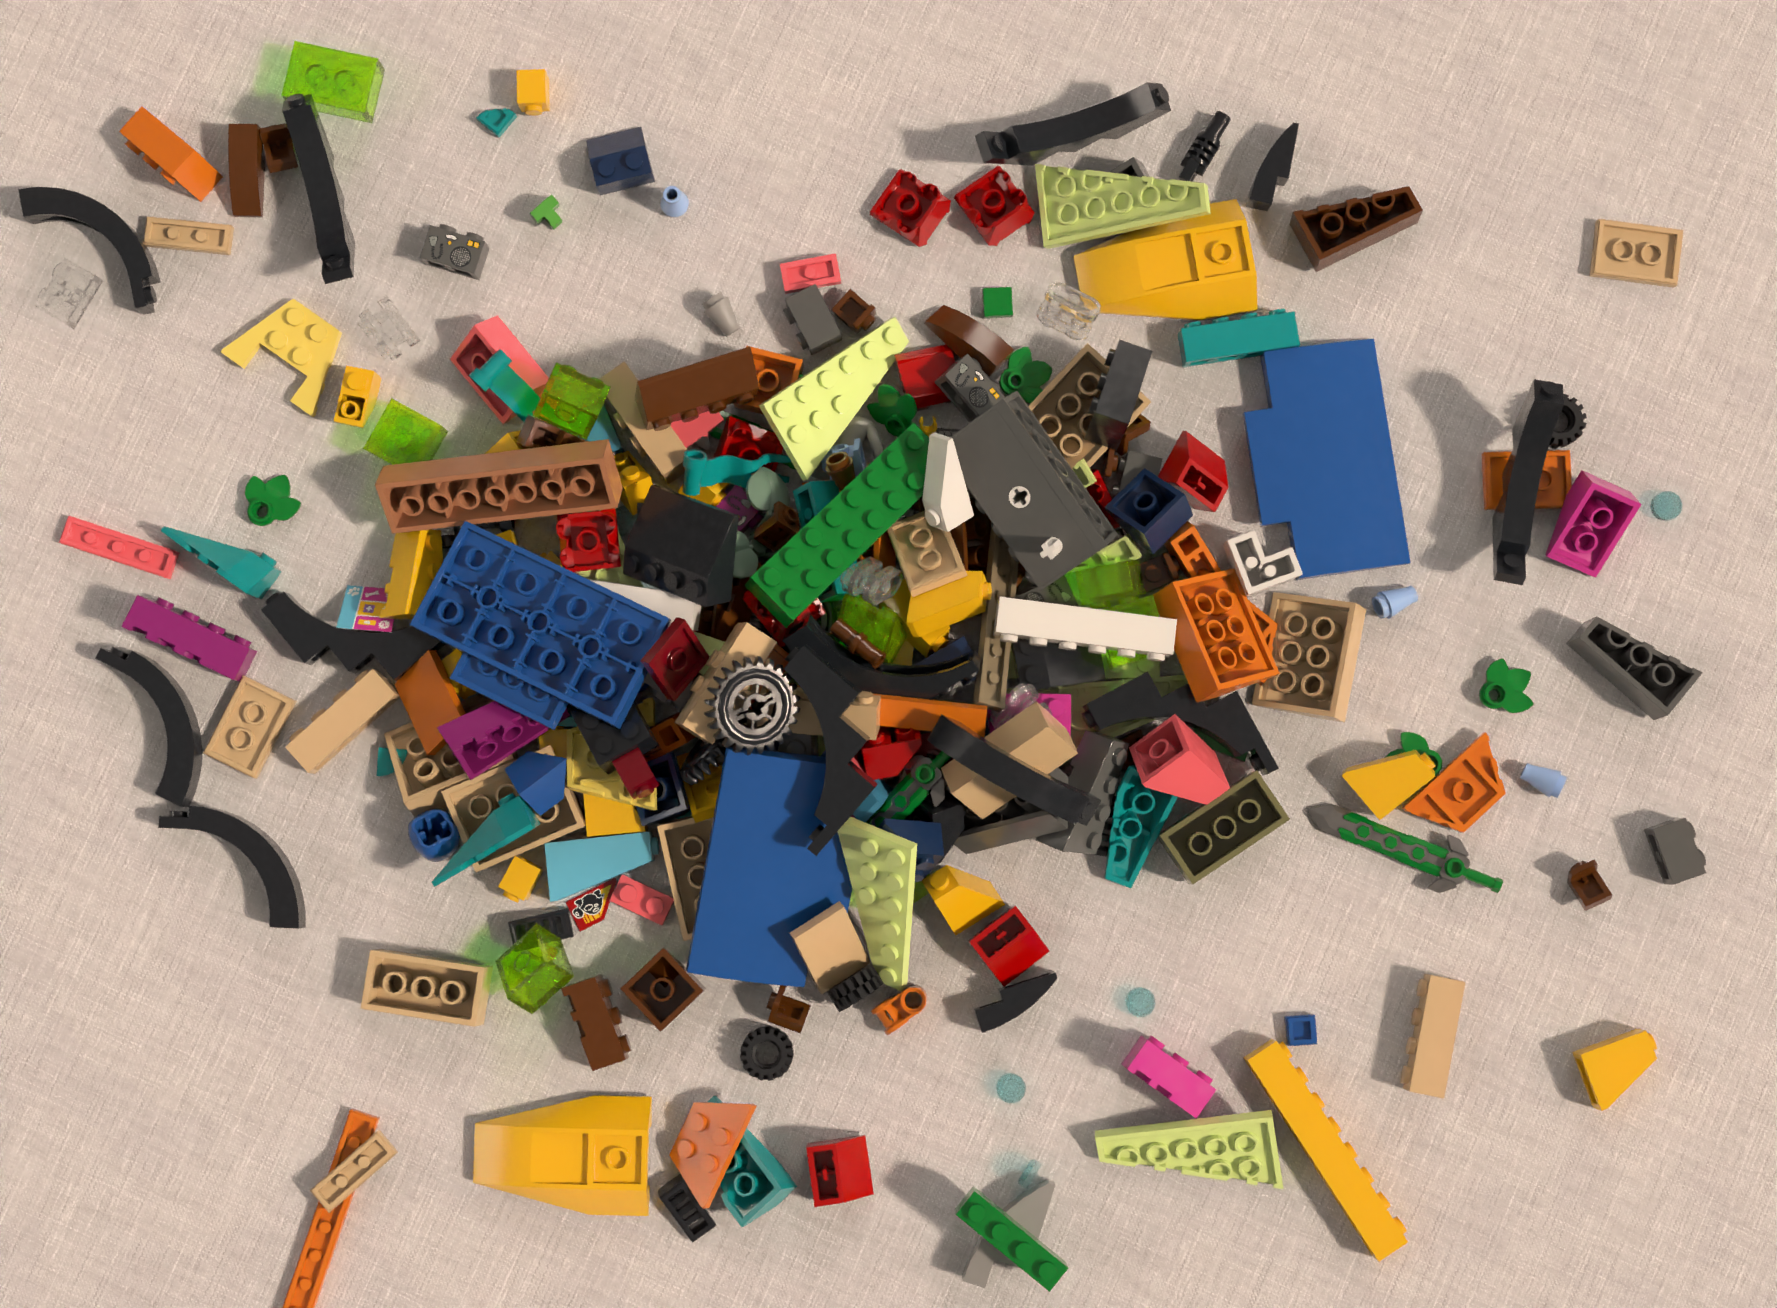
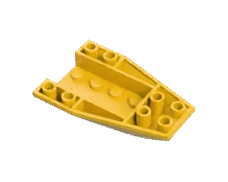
M1237 199L1210 203L1211 214L1129 231L1074 255L1073 259L1083 312L1206 320L1257 311V274L1246 218Z
M592 1095L476 1122L474 1130L473 1183L588 1215L649 1216L648 1153L649 1128L652 1126V1096Z

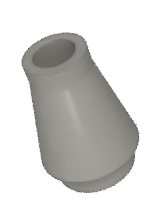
M722 292L702 304L705 308L704 313L720 328L726 337L740 329L729 299L724 297Z

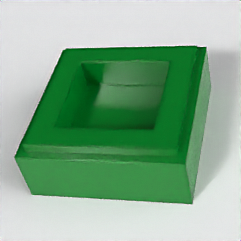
M1012 287L983 288L984 319L1013 317Z

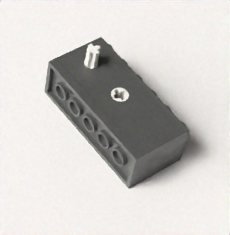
M1018 391L999 401L951 436L966 488L975 497L976 507L981 513L987 514L992 521L991 527L999 538L1003 537L1009 546L1008 551L1011 557L1016 562L1020 561L1026 570L1025 575L1028 581L1033 586L1037 585L1040 591L1106 547L1118 535Z

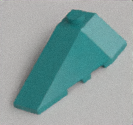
M163 526L161 532L184 549L197 554L199 560L217 570L216 572L233 585L246 594L261 600L282 572L275 567L277 561L264 552L259 556L244 549Z
M1129 765L1116 791L1104 874L1105 879L1128 888H1132L1178 798L1174 795L1146 788L1141 782L1135 765Z
M514 793L497 801L500 807L487 817L431 882L433 886L441 884L539 826L541 823L530 805L520 795L515 797Z

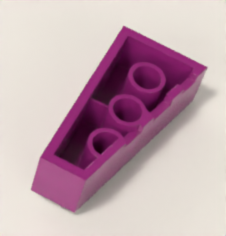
M137 595L121 627L129 631L146 635V639L165 647L169 646L174 652L189 659H195L198 661L197 663L235 681L240 682L242 676L246 675L257 653L256 650L250 648L252 642L238 635H235L234 639L224 635L226 629L210 622L208 626H205L198 622L200 619L198 615L185 609L181 614L173 610L175 604L158 597L154 601Z
M496 701L437 727L453 756L470 780L476 778L550 729ZM567 708L565 709L559 723L570 716Z

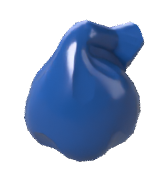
M428 810L417 815L408 825V836L413 847L428 861L441 862L446 860L456 851L459 845L460 835L457 826L450 814L444 810Z

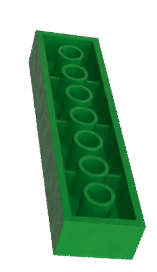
M915 423L911 424L755 572L744 585L785 628L923 497L929 437Z

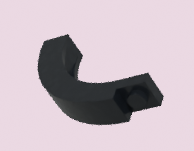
M53 187L18 189L23 217L32 224L54 221L71 222L84 225L103 234L116 248L125 264L135 309L144 315L155 313L153 303L157 302V297L153 286L150 285L161 283L159 273L150 251L128 223L104 204L78 192Z
M112 647L111 650L100 648L95 659L125 673L138 682L154 700L164 721L167 735V760L163 777L155 794L180 807H189L200 779L202 741L198 720L188 697L177 681L162 666L144 654L131 651L129 655L116 647Z
M941 714L927 739L928 742L990 782L1071 823L1076 824L1078 822L1087 826L1101 802L1095 795L1066 784L1030 766L978 735L963 723Z
M189 806L188 817V811H169V816H159L158 828L191 829L208 832L225 839L240 849L255 866L264 883L270 909L269 927L306 928L304 897L296 872L285 853L267 833L238 815L210 807Z

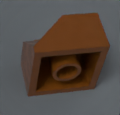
M662 948L620 988L660 1032L706 990L701 982L692 973H687L686 967L665 948Z

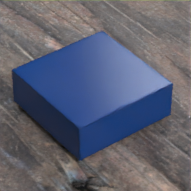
M1314 1014L1284 1016L1287 1046L1317 1044Z

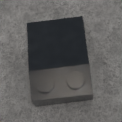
M1018 638L1017 643H1011L1020 694L1106 680L1102 655L1088 652V647L1077 646L1076 650H1065L1058 648L1059 643L1047 642V646H1034L1029 644V640Z

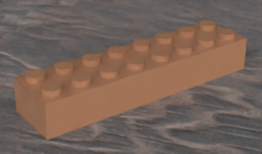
M609 439L386 465L382 467L375 483L392 534L462 526L465 521L471 524L613 509L618 508L623 490Z

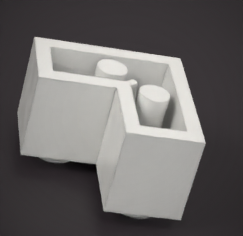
M1255 530L1229 539L1223 544L1231 568L1235 569L1246 597L1303 575L1293 547L1265 557Z

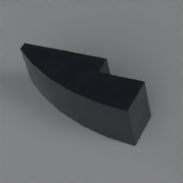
M1293 122L1269 150L1250 188L1246 203L1247 208L1268 211L1273 202L1276 185L1285 186L1289 179L1299 123Z
M1054 971L998 988L1002 1000L974 1008L981 1032L984 1033L1018 1017L1033 1006L1057 980L1056 973Z

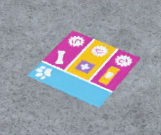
M347 585L336 628L391 632L394 619L379 618L381 609L386 607L388 594L384 592L385 588Z

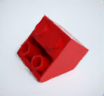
M1183 430L1158 477L1184 493L1192 508L1216 512L1229 488L1225 460L1190 433Z
M880 726L876 740H868L862 747L866 774L873 780L897 776L922 745L920 731L913 728Z
M1016 905L1011 906L968 940L1003 987L1050 952Z
M866 1135L807 1143L806 1150L814 1207L845 1203L874 1194Z

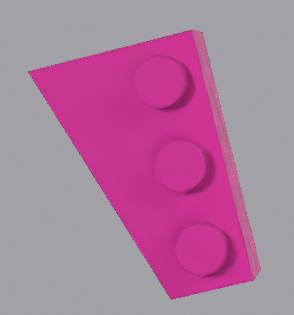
M1141 1035L1121 1064L1128 1071L1138 1076L1197 1119L1217 1090L1210 1085L1213 1079L1200 1070L1194 1074L1186 1068L1189 1062L1177 1053H1174L1171 1057L1162 1051L1165 1045L1152 1035H1150L1148 1040Z

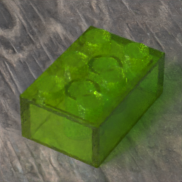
M294 41L281 96L286 100L294 94L301 93L304 96L312 94L317 111L320 113L373 123L385 68L378 58Z

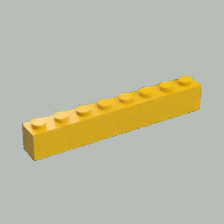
M1270 1039L1243 1057V1059L1371 1255L1380 1262L1408 1243L1403 1235L1407 1230L1397 1216L1392 1218L1387 1209L1391 1206L1381 1191L1376 1193L1371 1186L1374 1179L1364 1166L1360 1168L1354 1160L1358 1156L1354 1148L1348 1141L1343 1143L1338 1133L1341 1132V1129L1332 1116L1327 1118L1322 1111L1325 1105L1315 1091L1311 1093L1305 1085L1309 1080L1299 1066L1294 1068L1289 1058L1292 1057V1054L1283 1041L1278 1044L1276 1040Z

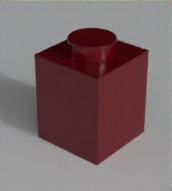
M639 747L612 761L633 800L649 796L653 793L654 788L660 786Z

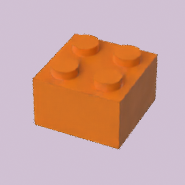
M750 347L759 390L753 401L744 405H738L736 402L733 405L734 408L764 415L759 405L798 380L799 374L803 372L804 364L802 359Z

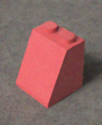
M1176 714L1129 747L1141 782L1146 788L1208 805L1230 789L1215 751Z

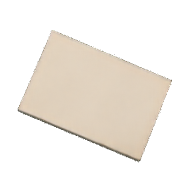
M1598 219L1595 222L1589 276L1674 288L1678 284L1683 230Z
M926 511L899 520L887 530L912 597L968 576L950 531L946 532L930 526L925 518Z
M243 675L203 753L257 779L297 701Z
M840 901L790 932L815 986L821 994L870 964L847 911Z

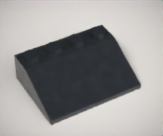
M651 485L625 545L623 574L703 607L730 602L739 515L663 487Z

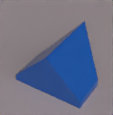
M528 751L505 768L518 794L540 816L564 799L567 758Z

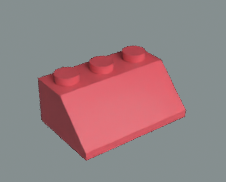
M497 315L474 325L450 360L504 425L514 418L516 414L490 388L486 392L483 391L468 376L476 367L480 369L501 349L512 360L508 366L538 396L545 390L551 380Z

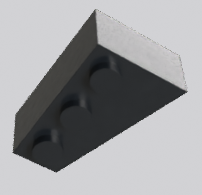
M1120 339L1115 350L1109 349L1104 363L1109 368L1107 374L1102 372L1096 389L1100 390L1098 398L1093 397L1088 414H1091L1092 417L1084 437L1085 440L1114 450L1118 449L1129 425L1153 352L1152 350Z

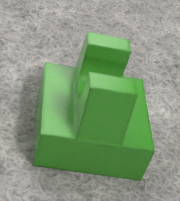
M552 194L530 212V216L537 224L545 219L555 229L562 223V219L554 211L559 207V202Z

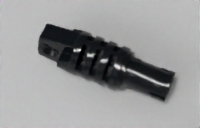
M1216 111L1206 130L1198 133L1180 164L1184 167L1179 176L1180 180L1193 182L1197 174L1203 176L1220 147V137L1231 121L1228 115L1221 111Z

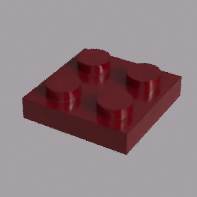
M676 617L640 661L665 697L675 702L703 668L710 656L686 620Z

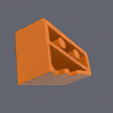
M142 106L119 131L128 139L125 143L128 148L138 156L143 152L145 155L142 159L154 170L158 167L163 169L160 174L172 185L177 181L200 202L223 178L198 152Z

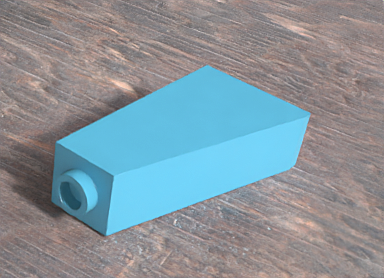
M652 832L544 843L550 902L562 900L655 861V855L659 854L658 838L653 837Z

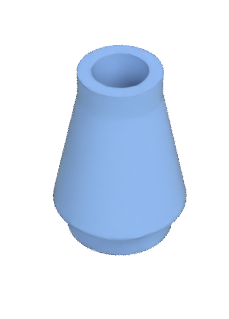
M669 186L663 192L660 203L661 209L670 217H679L688 209V197L677 187Z
M1413 586L1381 591L1372 598V605L1379 618L1386 617L1390 619L1410 604L1417 602L1418 595Z
M1527 763L1520 779L1525 780L1547 797L1553 796L1558 798L1567 777L1561 775V771Z

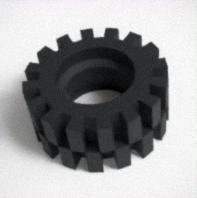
M1564 394V406L1561 412L1566 415L1568 425L1562 432H1553L1549 445L1555 449L1565 447L1576 441L1583 434L1582 430L1586 428L1587 424L1583 422L1587 418L1586 413L1582 414L1581 412L1584 408L1583 405L1580 404L1578 406L1576 404L1578 400L1574 397L1569 399L1567 394Z
M869 964L828 990L827 993L838 1011L841 1012L874 992L884 983L873 965Z
M771 1026L759 1027L751 1031L740 1049V1059L743 1063V1068L749 1072L750 1076L756 1077L761 1081H771L783 1076L789 1069L794 1056L793 1044L789 1040L788 1035L783 1033L781 1029ZM771 1042L777 1047L779 1054L774 1063L765 1065L757 1060L756 1048L759 1044Z

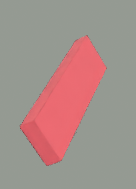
M68 516L59 541L61 544L167 579H171L180 554L178 551L72 516Z

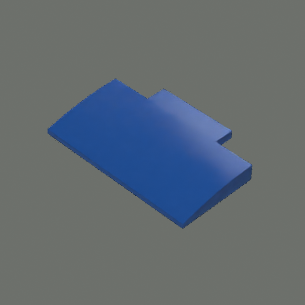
M1374 339L1326 343L1263 352L1260 359L1268 409L1244 412L1243 420L1260 527L1287 523L1290 546L1293 547L1303 573L1296 580L1410 564Z
M465 521L410 625L463 652L450 679L552 730L556 729L568 704L620 729L648 673L640 660L665 632L671 619Z
M727 747L686 971L687 973L738 981L805 987L808 969L790 932L839 901L848 913L852 893V885L838 832L817 856L807 849L813 842L808 838L819 824L824 828L826 827L814 815L824 786L826 757L763 751L759 755L755 750L747 756L744 754L743 748L740 752L735 753L732 751V747Z

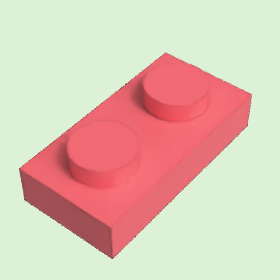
M836 253L780 264L785 294L802 291L814 284L818 288L841 284Z
M624 874L621 875L609 900L660 925L664 924L674 903L673 897Z

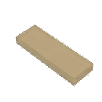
M147 217L143 244L146 247L231 255L234 227L225 224Z
M378 1130L310 1191L330 1213L394 1157L398 1151L383 1133Z

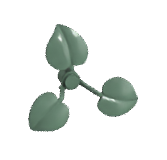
M760 467L749 478L746 486L748 501L758 511H766L765 517L756 527L758 528L771 518L776 502L780 501L789 507L790 496L784 481L775 472L766 467ZM737 531L733 577L745 579L752 576L758 567L759 558L766 560L778 551L766 552L767 547L754 539V531L750 533L749 538L744 533Z

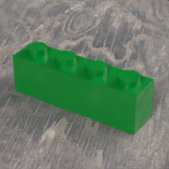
M974 1186L955 1208L956 1216L1049 1292L1067 1271L1068 1266L1062 1258Z

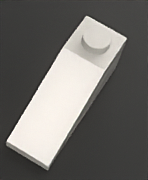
M934 432L929 437L922 501L926 511L925 518L929 525L946 532L973 517L974 513L953 438Z

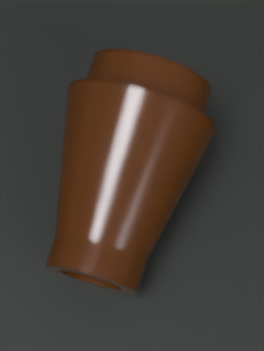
M846 452L834 453L826 459L825 470L839 490L842 491L856 478L853 459Z

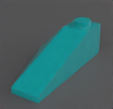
M713 1096L708 1101L712 1103H723L717 1096ZM746 1128L720 1184L723 1191L721 1194L723 1202L741 1227L748 1225L776 1207L798 1187L780 1162Z

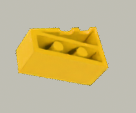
M429 529L395 533L389 567L393 568L390 583L385 585L384 591L388 594L385 609H381L379 618L413 619L443 563L441 530Z

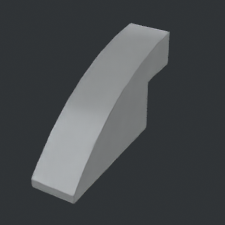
M1047 1179L1019 1195L1003 1209L1004 1212L1037 1239H1039L1054 1192V1181ZM980 1236L967 1260L962 1273V1281L985 1288L994 1260L1015 1267L1018 1266Z

